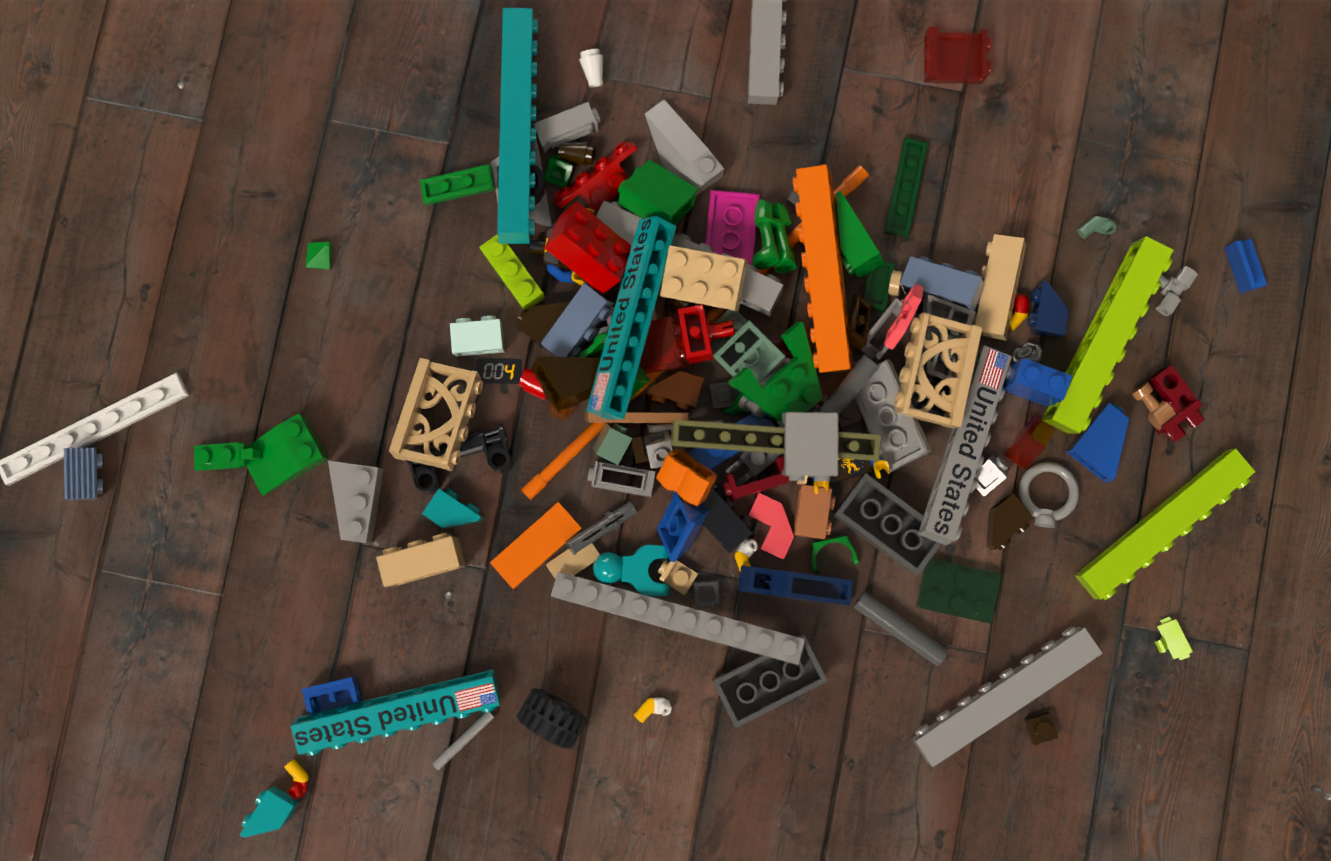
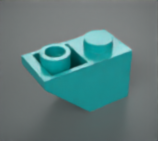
M449 488L446 491L438 489L422 515L445 529L478 523L484 518L479 515L481 510L470 502L464 505L458 501L460 495Z
M275 786L267 791L263 790L255 801L258 805L253 813L249 812L243 820L241 826L244 829L240 836L245 838L282 828L288 823L300 802Z

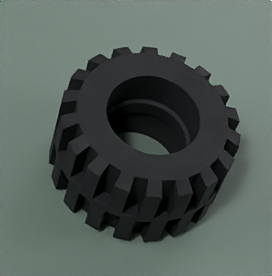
M532 688L516 716L520 723L528 730L544 740L565 749L573 748L588 722L585 715L559 697L537 688Z

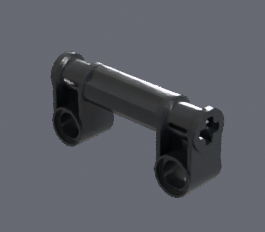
M503 423L499 424L497 428L486 431L481 429L468 433L466 440L462 441L459 449L461 450L460 458L484 451L487 463L493 471L498 474L509 472L513 461ZM434 443L430 444V452L434 456H442L446 453L448 445L442 443L439 446V450H437ZM424 448L414 451L425 454ZM500 455L505 456L506 462L503 466H494L496 457ZM407 460L415 487L427 495L436 493L441 485L437 467ZM427 476H431L433 478L432 485L428 488H423L422 480Z

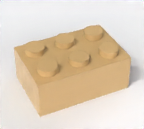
M669 245L660 296L739 311L748 260Z
M444 533L433 536V541L429 543L426 540L408 543V548L404 550L402 547L383 550V555L376 557L383 586L394 587L466 567L459 537H453L451 534Z

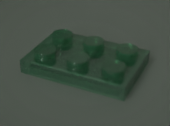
M930 559L922 572L916 607L992 624L1001 574Z

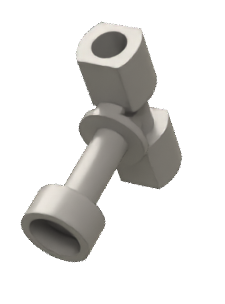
M1185 266L1175 278L1171 276L1169 279H1166L1161 275L1159 278L1161 281L1160 293L1163 294V297L1155 309L1164 316L1168 317L1171 315L1181 301L1179 298L1180 294L1191 286L1198 274L1193 269Z

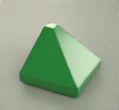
M553 154L549 159L544 180L562 188L567 187L573 165Z
M330 242L308 243L305 267L331 270L333 245Z

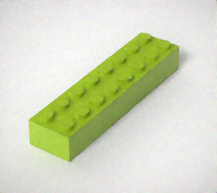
M1147 236L1131 243L1066 371V374L1071 375L1072 378L1064 400L1048 406L1041 421L1067 434L1080 433L1087 429L1091 422L1089 415L1092 409L1097 408L1103 398V395L1100 394L1103 387L1110 384L1115 374L1112 370L1116 362L1120 363L1126 353V349H1124L1126 342L1132 340L1138 329L1135 325L1139 317L1142 318L1149 308L1148 299L1151 294L1154 295L1161 285L1159 278L1162 272H1166L1173 261V258L1170 257L1174 251L1173 249Z

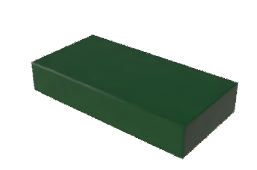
M883 261V265L867 274L862 297L872 306V310L880 312L886 311L891 274L895 268V263Z

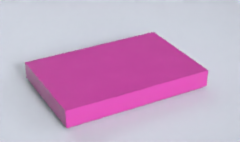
M720 190L710 191L705 244L712 247L713 252L719 255L725 253L734 258L748 260V264L752 266L756 238L754 214L760 194Z

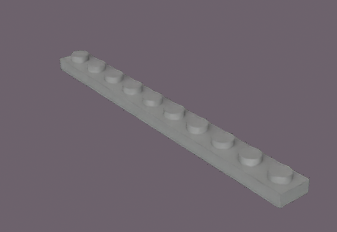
M561 572L557 573L551 593L553 598L799 665L805 639Z

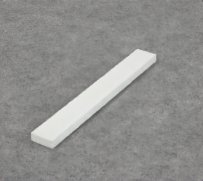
M174 373L1 459L0 475L5 485H11L64 459V448H86L190 396L180 374Z

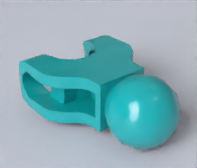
M644 545L638 548L631 556L620 557L616 553L607 552L599 555L594 561L593 573L601 583L609 585L615 584L618 581L628 582L638 593L645 596L670 595V587L668 585L653 582L648 574V568L652 561L660 558H669L664 546Z

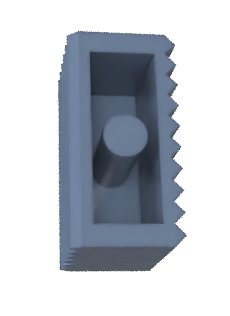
M64 448L65 501L98 499V494H103V479H97V469H102V454H97L96 448Z

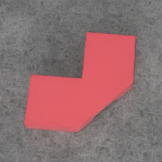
M914 284L904 298L899 316L887 331L884 343L886 347L893 350L906 332L922 300L924 287Z
M758 493L748 516L771 526L760 549L784 560L794 535L783 505Z

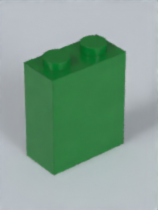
M648 160L642 167L638 166L628 180L625 179L618 189L620 193L618 204L642 219L658 216L676 225L694 207L698 188L653 161Z

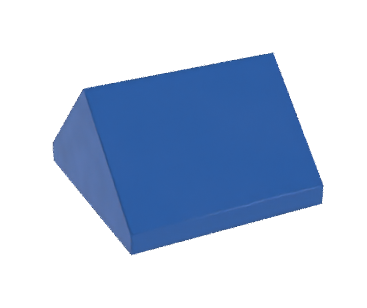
M676 491L657 527L658 534L671 562H676L691 548L710 511L702 504L698 506L687 504Z

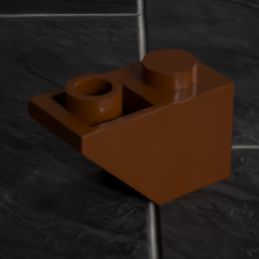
M679 371L649 387L647 394L652 397L651 401L665 405L666 401L676 404L675 408L689 412L690 408L694 410L696 408L704 378Z

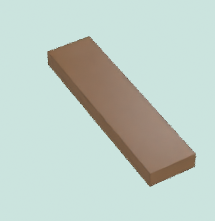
M585 412V421L589 423H672V420L688 421V413L626 412L625 419L607 420Z

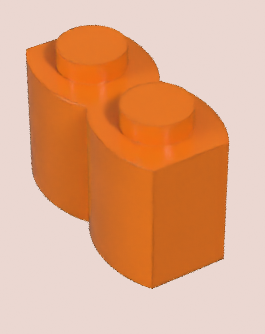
M676 448L667 454L656 478L667 490L676 491L684 502L698 506L706 500L717 475L708 467L697 463L686 452Z

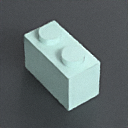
M496 316L481 317V321L460 318L456 320V323H450L452 354L455 357L505 352L503 323L500 319H496Z

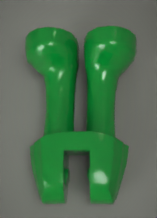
M757 201L754 221L755 226L759 228L761 233L762 249L754 254L752 266L758 270L774 266V271L777 273H788L795 270L797 263L786 233V227H789L792 222L785 205L775 203L771 206L769 201ZM773 231H775V235H776L777 249H776V245H775V240H774V236H773Z

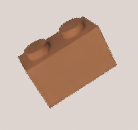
M800 485L793 530L794 536L824 540L826 535H830L832 520H828L829 510H833L835 504V495H831L832 489H829V492L826 493L825 488L818 487V494H815L814 486Z

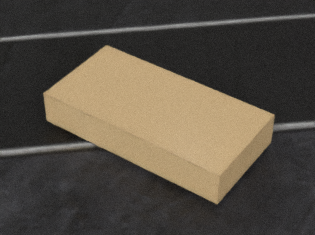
M591 543L575 555L572 554L570 549H567L547 563L546 566L555 579L558 572L575 576L594 563L600 554L593 543Z

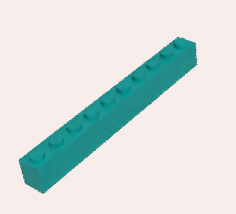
M503 8L497 226L499 244H529L530 235L535 233V221L530 219V211H535V196H530V188H535V173H531V165H536V151L531 150V143H536V128L531 127L532 121H536V105H532V99H537V83H532V77H537V62L533 61V55H537L538 46L537 40H533V34H538V19L533 18L532 8Z

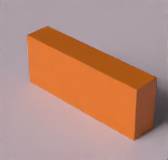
M558 502L495 557L490 564L512 589H515L562 548L567 540H570L580 532L582 528Z

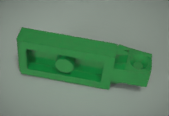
M237 442L194 446V471L239 469L247 466V460L261 459V449H247L246 443Z

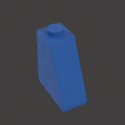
M1114 403L1102 405L1091 418L1087 429L1081 431L1065 451L1104 483L1112 482L1116 477L1129 418L1124 415L1125 411Z

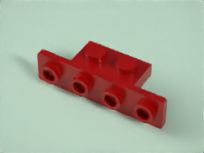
M629 141L618 144L613 149L614 152L611 155L596 161L595 167L588 173L583 172L575 178V183L570 187L560 189L552 202L561 209L580 195L588 208L596 212L600 209L603 201L609 202L618 195L621 183L625 179H629L619 163L638 148Z

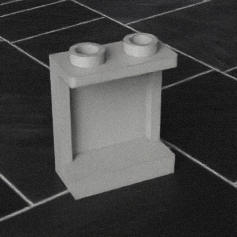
M783 413L784 470H782V475L789 476V481H804V476H815L814 481H830V476H838V413Z

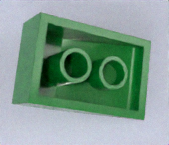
M840 190L836 193L840 249L844 254L840 259L849 274L853 275L855 273L858 279L883 265L884 262L880 252Z
M297 414L280 423L247 446V449H261V459L247 460V468L262 496L330 460L308 418L302 414Z

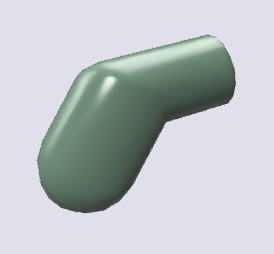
M1094 216L1078 228L1077 233L1083 239L1093 232L1113 234L1117 229V225L1109 218Z

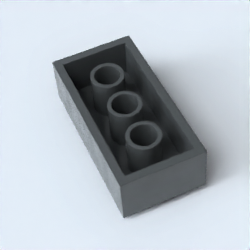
M866 473L861 475L832 515L913 576H919L941 545V543L918 535L923 515Z
M801 633L795 636L805 639L799 665L758 655L711 679L735 728L828 681L804 634Z

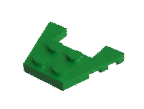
M796 322L781 335L794 358L762 386H760L750 368H743L728 381L733 388H737L744 394L745 398L757 404L761 411L782 428H784V424H782L783 413H807L823 398L805 327L802 322Z

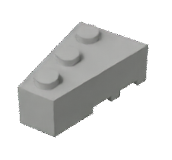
M927 295L923 299V313H929L930 315L967 325L972 324L975 311L931 295ZM935 326L927 327L925 339L931 341V333L933 332L938 337V343L942 342L941 333ZM947 329L948 340L961 338L962 333ZM948 349L949 359L955 363L957 354L953 353L950 356V349ZM942 351L931 357L923 365L925 374L938 380L937 383L953 377V371L943 361Z

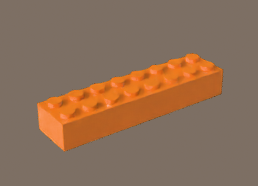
M827 165L796 169L797 176L793 177V187L800 200L796 202L797 217H800L803 226L799 227L800 242H803V245H805V252H802L801 256L803 267H806V270H808V277L804 278L806 293L809 292L811 295V302L807 303L809 318H812L814 321V328H810L812 343H815L817 347V353H813L814 367L819 369V373L852 370L854 362L847 335L849 319L843 266L840 259L841 249L832 172Z

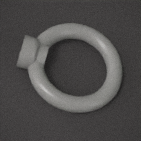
M1042 462L1033 465L1023 474L1019 483V498L1025 508L1035 517L1034 525L1055 528L1057 520L1067 517L1075 509L1079 499V486L1074 475L1066 467L1054 462ZM1040 473H1056L1067 483L1069 497L1062 508L1056 511L1039 509L1032 502L1029 496V485L1032 479Z

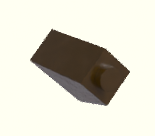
M542 356L537 359L533 373L556 410L561 411L590 399L601 358Z

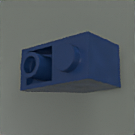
M1042 281L1033 288L1031 294V302H1034L1033 312L1030 311L1027 320V326H1030L1029 334L1059 339L1066 334L1069 310L1051 285L1046 281Z

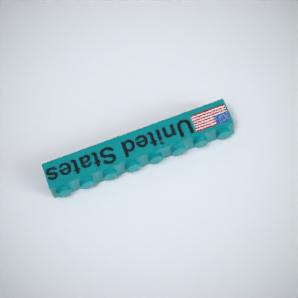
M658 216L639 219L586 410V412L607 420L625 419L663 278L669 245L671 246L676 230L675 225Z
M494 669L296 717L290 727L298 755L307 753L310 756L318 754L322 749L329 747L340 749L353 741L364 743L371 740L374 736H392L398 730L406 728L408 731H413L422 727L423 724L432 722L433 725L445 722L447 718L455 716L458 719L470 716L472 712L479 710L490 712L495 710L496 706H500L501 695Z

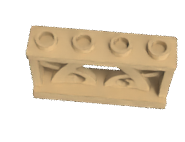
M925 312L916 315L910 325V332H912L911 341L905 348V357H907L905 367L902 368L899 375V381L901 382L900 391L897 392L894 398L895 414L939 424L947 428L961 427L982 327L963 324ZM927 327H937L941 333L942 342L938 343V337L933 332L931 333V341H927L925 339ZM947 329L962 333L961 338L948 340ZM948 349H950V356L953 353L957 354L955 363L949 359ZM942 351L943 361L953 371V377L940 381L933 388L926 377L923 365L931 357ZM947 385L950 387L949 395H946L944 391L939 395L943 386ZM913 392L919 394V399L916 402L923 401L927 396L929 401L925 407L916 409L911 405ZM935 404L938 408L945 411V414L942 417L927 412Z
M420 358L389 449L393 457L403 461L408 460L453 471L454 465H457L460 461L461 450L459 449L461 443L468 436L467 424L469 418H473L475 414L476 404L474 402L476 396L481 394L483 388V381L479 373L474 370L469 371ZM434 373L447 376L448 378L442 384L432 376ZM456 380H464L467 383L466 391L463 394L457 393V390L461 387L460 385L452 387L450 391L448 387ZM436 391L438 392L432 400H425L427 393H432V396H434ZM443 397L450 408L452 418L441 427L431 431L429 422L420 414L421 409L435 406ZM457 402H458V403H459V402H462V403H461V406H460V409H459V406H458ZM418 423L424 424L425 434H422V429L415 431ZM434 442L437 450H439L440 444L446 443L448 445L446 453L442 456L432 455L430 443ZM424 445L425 454L408 450L409 446Z

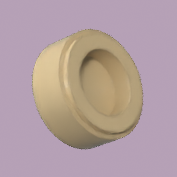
M892 271L889 284L890 295L899 296L901 289L900 281L903 276L902 271Z

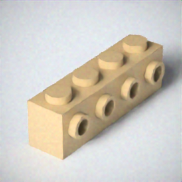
M994 234L993 241L988 242L986 256L989 257L988 265L983 266L981 273L985 286L978 301V312L975 313L971 324L982 327L980 337L1007 340L1026 250L1024 238Z

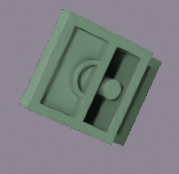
M728 309L714 324L732 320L735 335L713 339V342H711L713 357L731 376L734 377L743 368H750L757 381L760 382L785 356L738 311Z

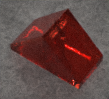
M1032 415L1004 456L1025 470L1047 447L1054 429L1035 415Z

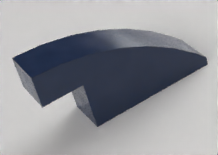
M741 566L738 591L850 606L853 580Z

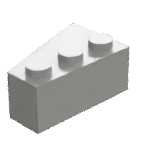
M328 461L341 540L372 544L384 469Z

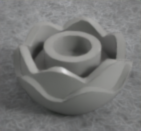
M1026 343L1022 348L1014 350L1011 360L1014 364L1025 358L1039 364L1042 359V350L1037 344Z

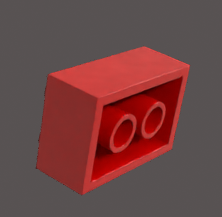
M576 201L558 217L544 249L603 295L621 281L632 246Z

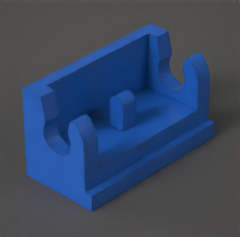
M357 676L302 689L308 714L363 701Z

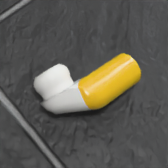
M745 539L735 552L734 556L739 571H741V566L751 567L749 559L758 548L757 542L753 539Z
M648 698L634 713V716L643 723L650 714L669 715L672 707L665 698Z

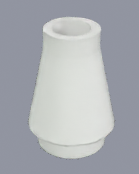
M599 49L582 51L579 61L588 80L589 87L603 85V55L600 54Z

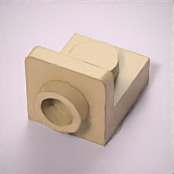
M666 559L658 571L661 574V581L684 595L698 575V573L679 561L669 562Z

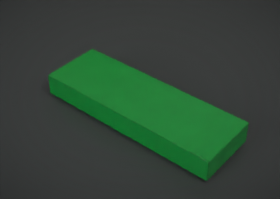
M490 164L420 180L423 204L425 205L496 190L493 170Z

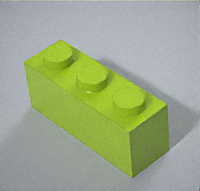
M498 234L479 247L523 310L526 309L528 311L531 306H535L545 299L543 292L508 244H499Z

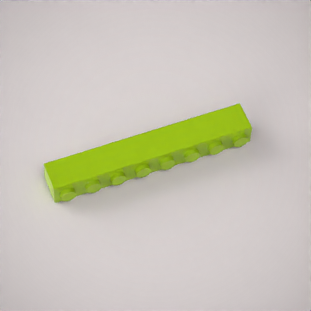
M1236 448L1226 450L1074 576L1093 599H1109L1117 592L1115 588L1121 583L1126 584L1136 576L1135 571L1140 567L1146 568L1155 561L1154 556L1158 552H1165L1174 545L1173 540L1176 537L1188 534L1194 528L1192 526L1193 523L1198 519L1202 521L1213 512L1211 509L1216 504L1221 505L1232 497L1230 493L1234 489H1241L1251 481L1249 477L1255 473L1254 469Z

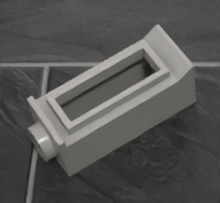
M586 102L533 123L536 128V134L542 149L546 153L550 147L553 149L558 147L560 143H568L591 134L594 129L596 132H599L597 123L601 121L596 108L591 109L589 103Z
M896 298L869 331L866 346L858 349L875 363L880 360L888 347L883 343L878 350L869 341L891 313L897 317L899 316L904 299L899 300Z
M596 461L595 467L590 466L588 481H592L591 486L593 488L651 498L656 472ZM603 469L643 476L641 488L602 482Z

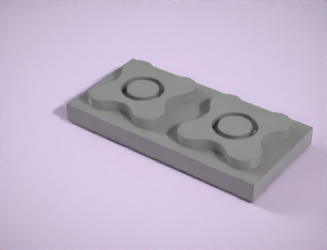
M885 360L878 364L879 369L854 399L869 433L881 435L879 455L882 460L888 462L890 472H893L932 450L918 419L895 414L894 398L897 392L900 391L901 382L892 361Z

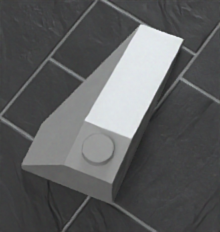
M665 100L645 113L664 169L698 188L697 196L723 177L724 168Z

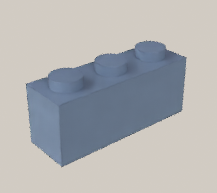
M910 256L900 281L902 289L909 293L914 284H918L924 287L922 297L925 298L927 295H931L975 311L985 286L980 274L974 271H958L953 265L942 263L941 266L923 256H919L918 259Z
M584 283L543 339L541 345L556 357H577L583 351L582 348L586 342L591 341L598 331L596 328L611 315V308L615 303L591 285Z

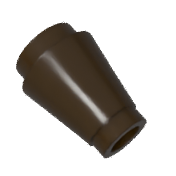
M590 142L560 143L559 158L583 166L594 164L596 155L595 145H590Z

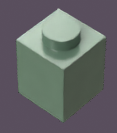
M605 423L592 447L593 451L597 455L618 465L632 440L631 436L627 433L628 429L619 423H614V425Z

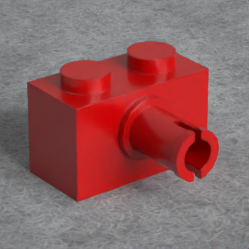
M703 304L678 309L686 358L690 364L713 360L714 354L711 343L713 339L735 335L732 320L710 325V322L707 321Z

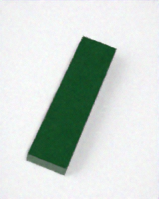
M906 137L903 139L884 228L885 234L904 238L909 237L928 142Z

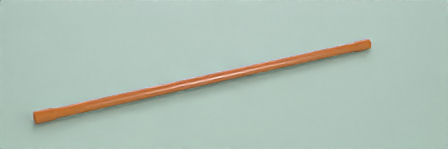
M858 165L834 190L835 206L837 205V192L841 190L844 197H846L869 176L862 166ZM802 222L787 235L791 249L800 241L799 227H803ZM772 267L764 270H758V273L764 275ZM713 306L706 313L707 321L710 322V325L713 324L728 309ZM683 336L645 372L650 381L629 400V404L685 351ZM591 423L547 467L535 475L521 491L532 500L562 468L601 432L605 423Z

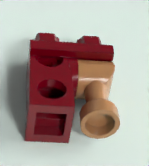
M1173 365L1161 368L1148 378L1146 383L1131 393L1137 401L1143 400L1150 411L1148 420L1155 427L1154 430L1158 434L1164 433L1172 442H1177L1186 435V432L1179 425L1180 422L1185 420L1190 428H1194L1205 420L1198 409L1202 404L1198 399L1196 400L1194 394ZM1153 388L1163 399L1160 403L1151 394Z

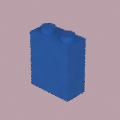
M1025 358L1011 365V373L1003 383L1005 392L1046 407L1064 400L1072 378L1071 375Z

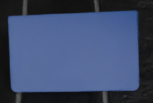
M1252 239L1238 240L1224 247L1240 294L1267 285Z

